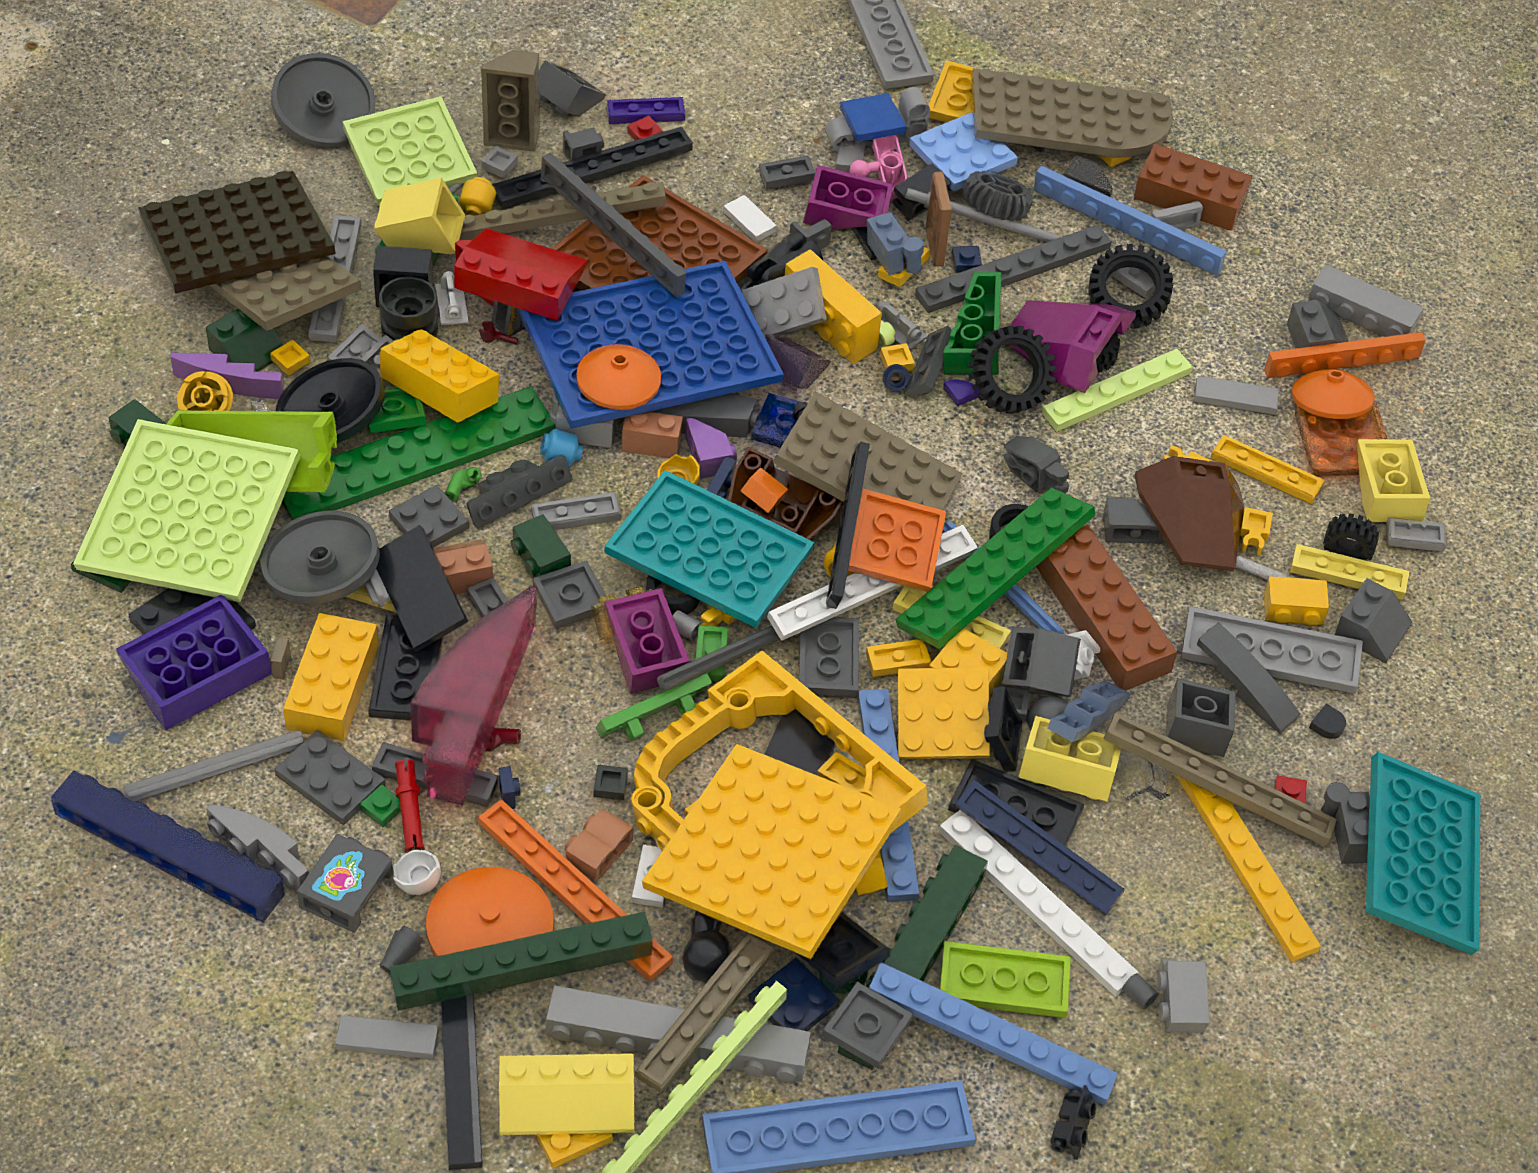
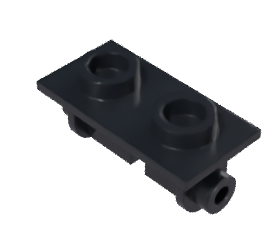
M1087 1085L1083 1086L1082 1092L1071 1089L1069 1093L1064 1095L1059 1117L1069 1121H1056L1050 1139L1054 1151L1064 1152L1065 1149H1070L1076 1160H1078L1081 1147H1085L1087 1143V1128L1090 1119H1093L1096 1114V1101L1092 1098Z

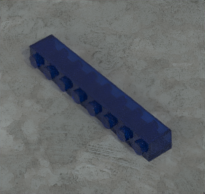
M73 770L51 796L55 815L264 923L285 895L283 879L276 871L269 868L264 869L256 865L249 857L245 855L239 856L229 851L222 843L218 841L212 842L202 837L193 828H184L177 824L170 816L165 814L159 815L153 812L143 802H134L126 798L116 788L109 789L99 784L94 777L88 774L82 775Z

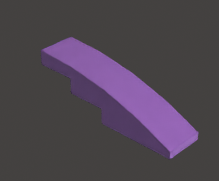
M171 352L173 375L182 379L193 373L205 371L219 374L225 378L233 394L279 399L284 391L281 372H256L254 363H229L228 354Z

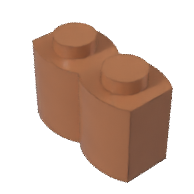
M602 809L596 815H590L584 824V830L577 836L572 835L565 845L566 859L581 873L594 881L599 880L607 872L614 860L622 855L633 840L634 828L605 809Z

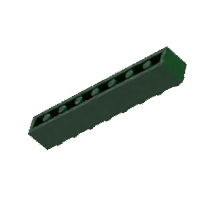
M956 845L953 846L949 855L944 853L936 868L939 872L935 878L930 876L922 892L925 894L921 901L916 900L909 912L911 919L907 925L902 923L894 939L896 944L893 949L889 948L890 957L882 961V963L924 982L943 950L944 941H948L982 883L988 860ZM873 972L866 984L867 988H869L876 972ZM838 1046V1054L873 1070V1065Z
M644 911L395 965L389 968L397 1009L400 1011L651 956L653 940Z

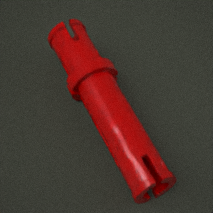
M407 759L406 766L404 760H399L395 763L398 788L395 791L396 797L400 799L405 843L404 850L406 853L412 851L414 845L415 850H425L418 796L421 792L420 786L416 785L415 761Z

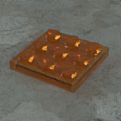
M1374 403L1372 409L1366 414L1349 419L1320 417L1303 410L1299 406L1296 407L1295 417L1311 474L1317 477L1359 475L1357 440H1388L1377 403Z

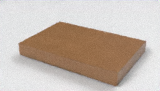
M934 172L932 175L925 227L934 266H944L952 212L943 172Z

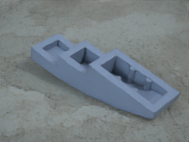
M1106 680L1085 687L1079 699L1067 703L1063 714L1051 718L1047 729L1071 742H1075L1087 736L1108 720L1129 699L1131 693Z

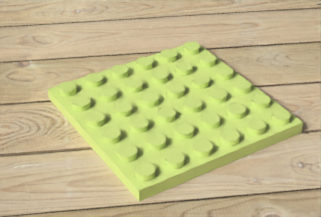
M138 419L73 564L76 570L211 597L223 595L227 600L241 602L300 459V452L294 448Z

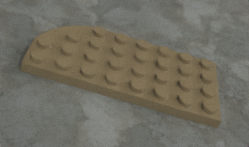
M973 68L971 85L975 138L1110 157H1131L1150 152L1154 144L1161 145L1168 137L1173 123L1170 96L1161 93L1153 94L1138 90L1118 89L1112 86L1103 87L1089 83L1068 82L1062 79L1054 80L1039 76L1018 75L1013 72H997L990 69Z

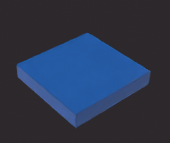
M889 93L840 102V110L857 142L906 132V125Z

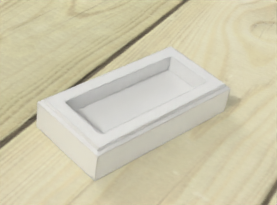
M745 195L723 207V212L756 243L772 235L777 230V225Z

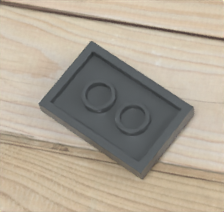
M833 617L800 632L799 681L814 694L858 697L859 618Z
M318 730L275 768V775L342 825H345L360 810V803L381 784L386 786L385 779Z

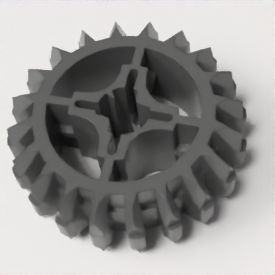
M986 171L970 173L964 184L962 194L964 201L970 207L976 208L977 211H981L993 218L1007 219L1009 221H1019L1026 218L1033 199L1031 191L1025 185L1002 174L988 173Z

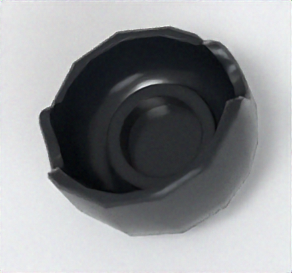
M710 929L694 933L683 951L684 970L693 979L707 983L731 954L729 941L720 932Z

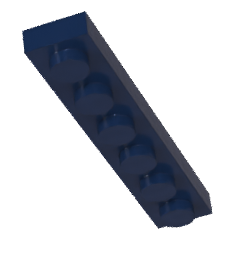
M973 780L955 803L959 810L1106 916L1124 893L1123 887L977 781Z

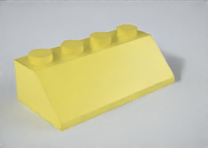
M634 1054L500 1056V1135L634 1133Z

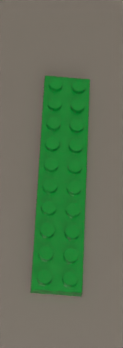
M530 386L499 397L498 403L458 423L445 416L428 422L426 425L417 426L331 456L330 461L334 462L335 466L331 481L325 492H286L282 504L291 520L310 513L336 511L544 436L545 433L549 434L551 430L556 429V424L551 421L550 414L533 387Z

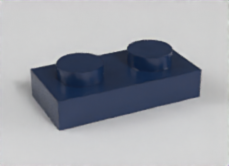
M725 456L706 489L707 491L726 499V492L731 487L736 460Z

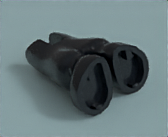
M792 232L783 237L782 242L774 245L763 258L747 269L746 275L753 281L761 279L760 284L785 276L786 263L808 250H812L822 260L823 256L813 241L809 240L805 243L804 236L801 233Z

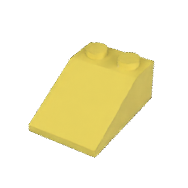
M1358 439L1357 453L1361 498L1367 520L1387 522L1388 518L1423 521L1430 496L1413 440Z

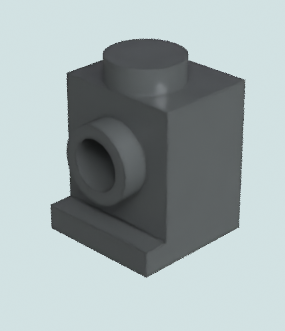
M594 127L570 134L568 130L563 131V151L569 161L599 152L604 148L603 137L601 133L596 132Z

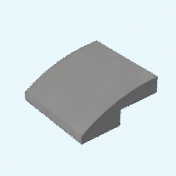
M361 324L328 356L327 361L340 358L363 360L371 364L380 375V348L392 343L393 340L386 334L380 338L364 324Z

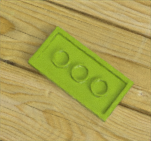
M944 941L940 990L978 1008L1066 1018L1069 1002L1071 956Z

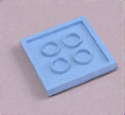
M973 112L910 138L909 146L928 166L933 164L940 172H943L944 176L951 182L950 189L953 192L964 187L970 173L986 171L996 174L1017 165L1018 157L1003 142L975 138Z

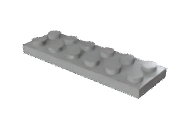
M847 0L885 89L933 82L934 74L901 0Z
M1189 606L1181 659L1218 666L1217 662L1197 646V642L1202 635L1219 622L1242 643L1272 677L1356 694L1359 682L1362 640Z

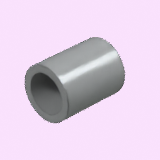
M679 610L673 614V619L679 634L693 641L697 637L699 625H702V623Z

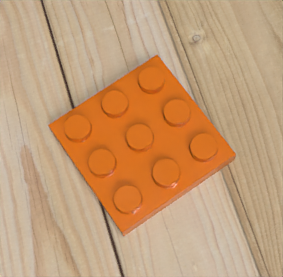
M862 489L848 571L926 592L930 591L946 511Z

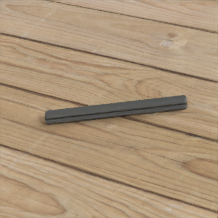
M771 625L658 676L657 683L662 691L670 690L780 640Z

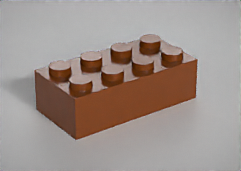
M1154 144L1138 176L1134 199L1163 209L1200 201L1203 206L1200 221L1232 231L1247 199L1252 175Z

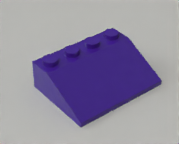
M223 595L116 648L118 656L145 702L165 730L272 674L268 651Z

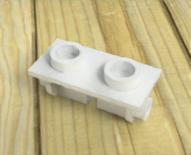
M445 272L441 277V284H435L441 326L469 323L464 291L454 288V274L452 272Z

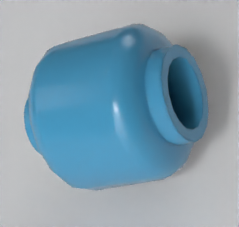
M553 429L549 434L545 433L540 447V455L543 456L544 462L563 455L566 457L569 468L573 465L574 461H580L583 452V445H579L577 434L560 429Z

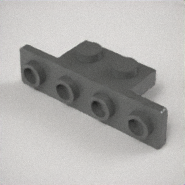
M559 455L539 466L527 460H518L513 462L510 468L502 472L489 474L486 480L477 484L482 495L466 503L474 527L480 528L571 482L572 475L566 457Z

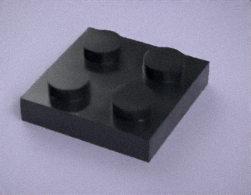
M995 687L992 700L988 702L990 717L989 724L985 725L984 728L985 740L991 744L996 760H999L1005 772L1016 771L1023 722L1006 687Z

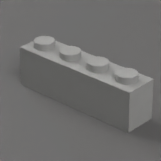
M1325 265L1313 283L1308 300H1319L1338 316L1385 337L1413 333L1418 326L1423 307L1328 265Z

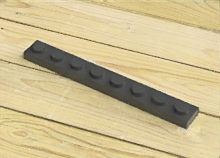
M551 153L542 156L541 177L675 297L685 292L686 272L681 266L672 261L663 250L655 246L646 235L638 231L629 220L621 216L612 205L603 200L595 190L586 185L562 161L558 160Z
M1095 225L916 288L915 296L927 313L964 301L974 272H1001L1002 287L1106 251L1110 249L1112 241L1099 225Z

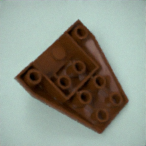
M747 447L734 469L728 501L809 540H812L835 519L844 503L827 492L775 468L773 458L750 447ZM760 467L788 489L782 501L770 513H767L741 492L749 478Z
M1172 456L1137 470L1134 477L1139 497L1180 565L1234 571L1244 503L1239 484L1226 464Z

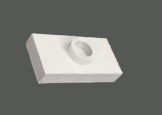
M643 845L632 903L663 908L665 897L644 889L642 880L662 852L659 847Z

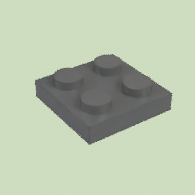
M438 485L389 510V518L403 534L421 525L433 548L469 529L468 519Z
M587 560L533 578V587L555 629L606 612L605 602L608 599Z
M857 982L823 1029L822 1036L879 1069L911 1023L913 1013Z

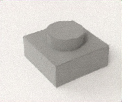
M495 146L482 160V169L504 179L518 164V156Z

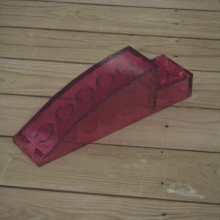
M530 586L477 621L439 659L411 702L412 742L428 745L423 756V764L427 765L423 777V783L427 784V797L459 805L464 804L487 748L490 735L493 733L535 630L537 587Z

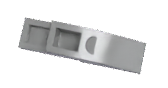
M212 804L206 808L209 830L216 837L222 836L236 856L242 855L249 863L259 857L260 861L267 868L273 867L278 872L280 879L287 887L293 886L296 890L300 888L309 875V870L299 862L297 842L274 825L244 811Z

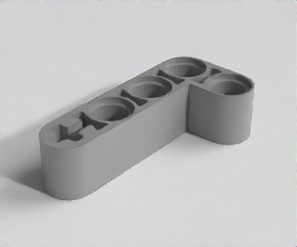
M918 87L907 88L901 93L899 107L897 108L906 125V132L896 135L899 143L910 141L911 137L927 131L930 107L922 91ZM844 117L832 119L826 124L825 132L835 151L838 152L839 148H841L840 142L842 139L846 147L854 145L852 140L855 137ZM873 139L866 141L865 148L873 147Z

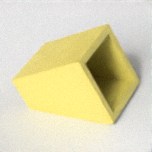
M442 178L384 190L374 229L377 236L382 239L386 246L429 249L434 253L455 254V243L460 239L465 214Z

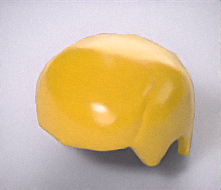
M675 454L670 459L662 462L657 470V479L666 470L697 486L700 481V465L692 455L682 457Z

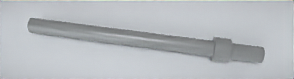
M910 188L907 189L906 199L922 203L924 207L928 208L930 192L926 194ZM950 201L951 213L1045 242L1055 240L1058 237V234L1016 221L993 218L974 208Z

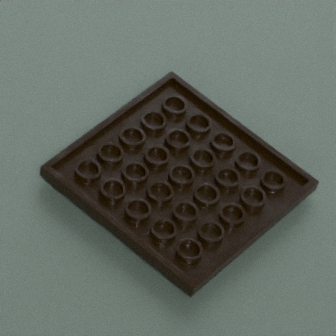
M281 171L273 176L265 178L256 177L248 182L231 183L223 188L206 189L189 196H176L172 200L160 203L151 202L146 206L138 208L140 218L175 294L336 254L333 241L294 171Z

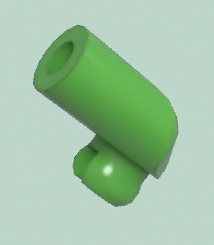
M470 467L469 469L455 472L445 491L446 496L451 501H457L461 490L478 484L482 476L481 471L476 467Z

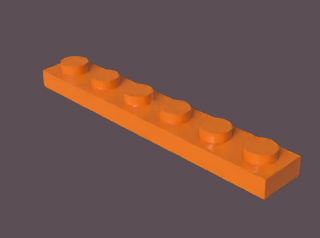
M1422 332L1273 351L1268 354L1264 371L1267 378L1324 369L1360 367L1377 363L1412 360L1420 358L1426 339Z

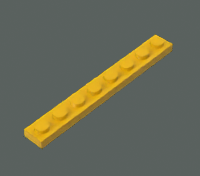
M1176 775L1290 961L1294 962L1319 952L1320 943L1232 803Z

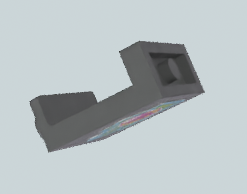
M336 834L297 890L299 908L355 933L361 924V911L383 878L390 879L393 875L392 858L381 850H372L363 846L355 838H346Z

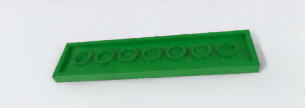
M1051 487L930 589V591L895 619L897 627L938 649L942 648L1096 515L1094 506Z

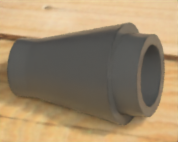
M402 926L399 931L395 930L379 966L390 974L389 967L407 963L421 950L420 945L423 942V938L407 926Z

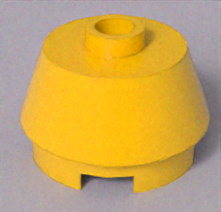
M200 371L189 375L184 379V383L177 394L179 410L230 411L233 402V393L229 383L225 378L213 372Z

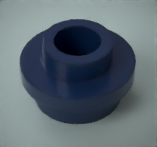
M892 364L884 370L882 380L887 389L897 392L907 387L910 381V374L903 365ZM894 373H899L900 379L892 381L891 376Z

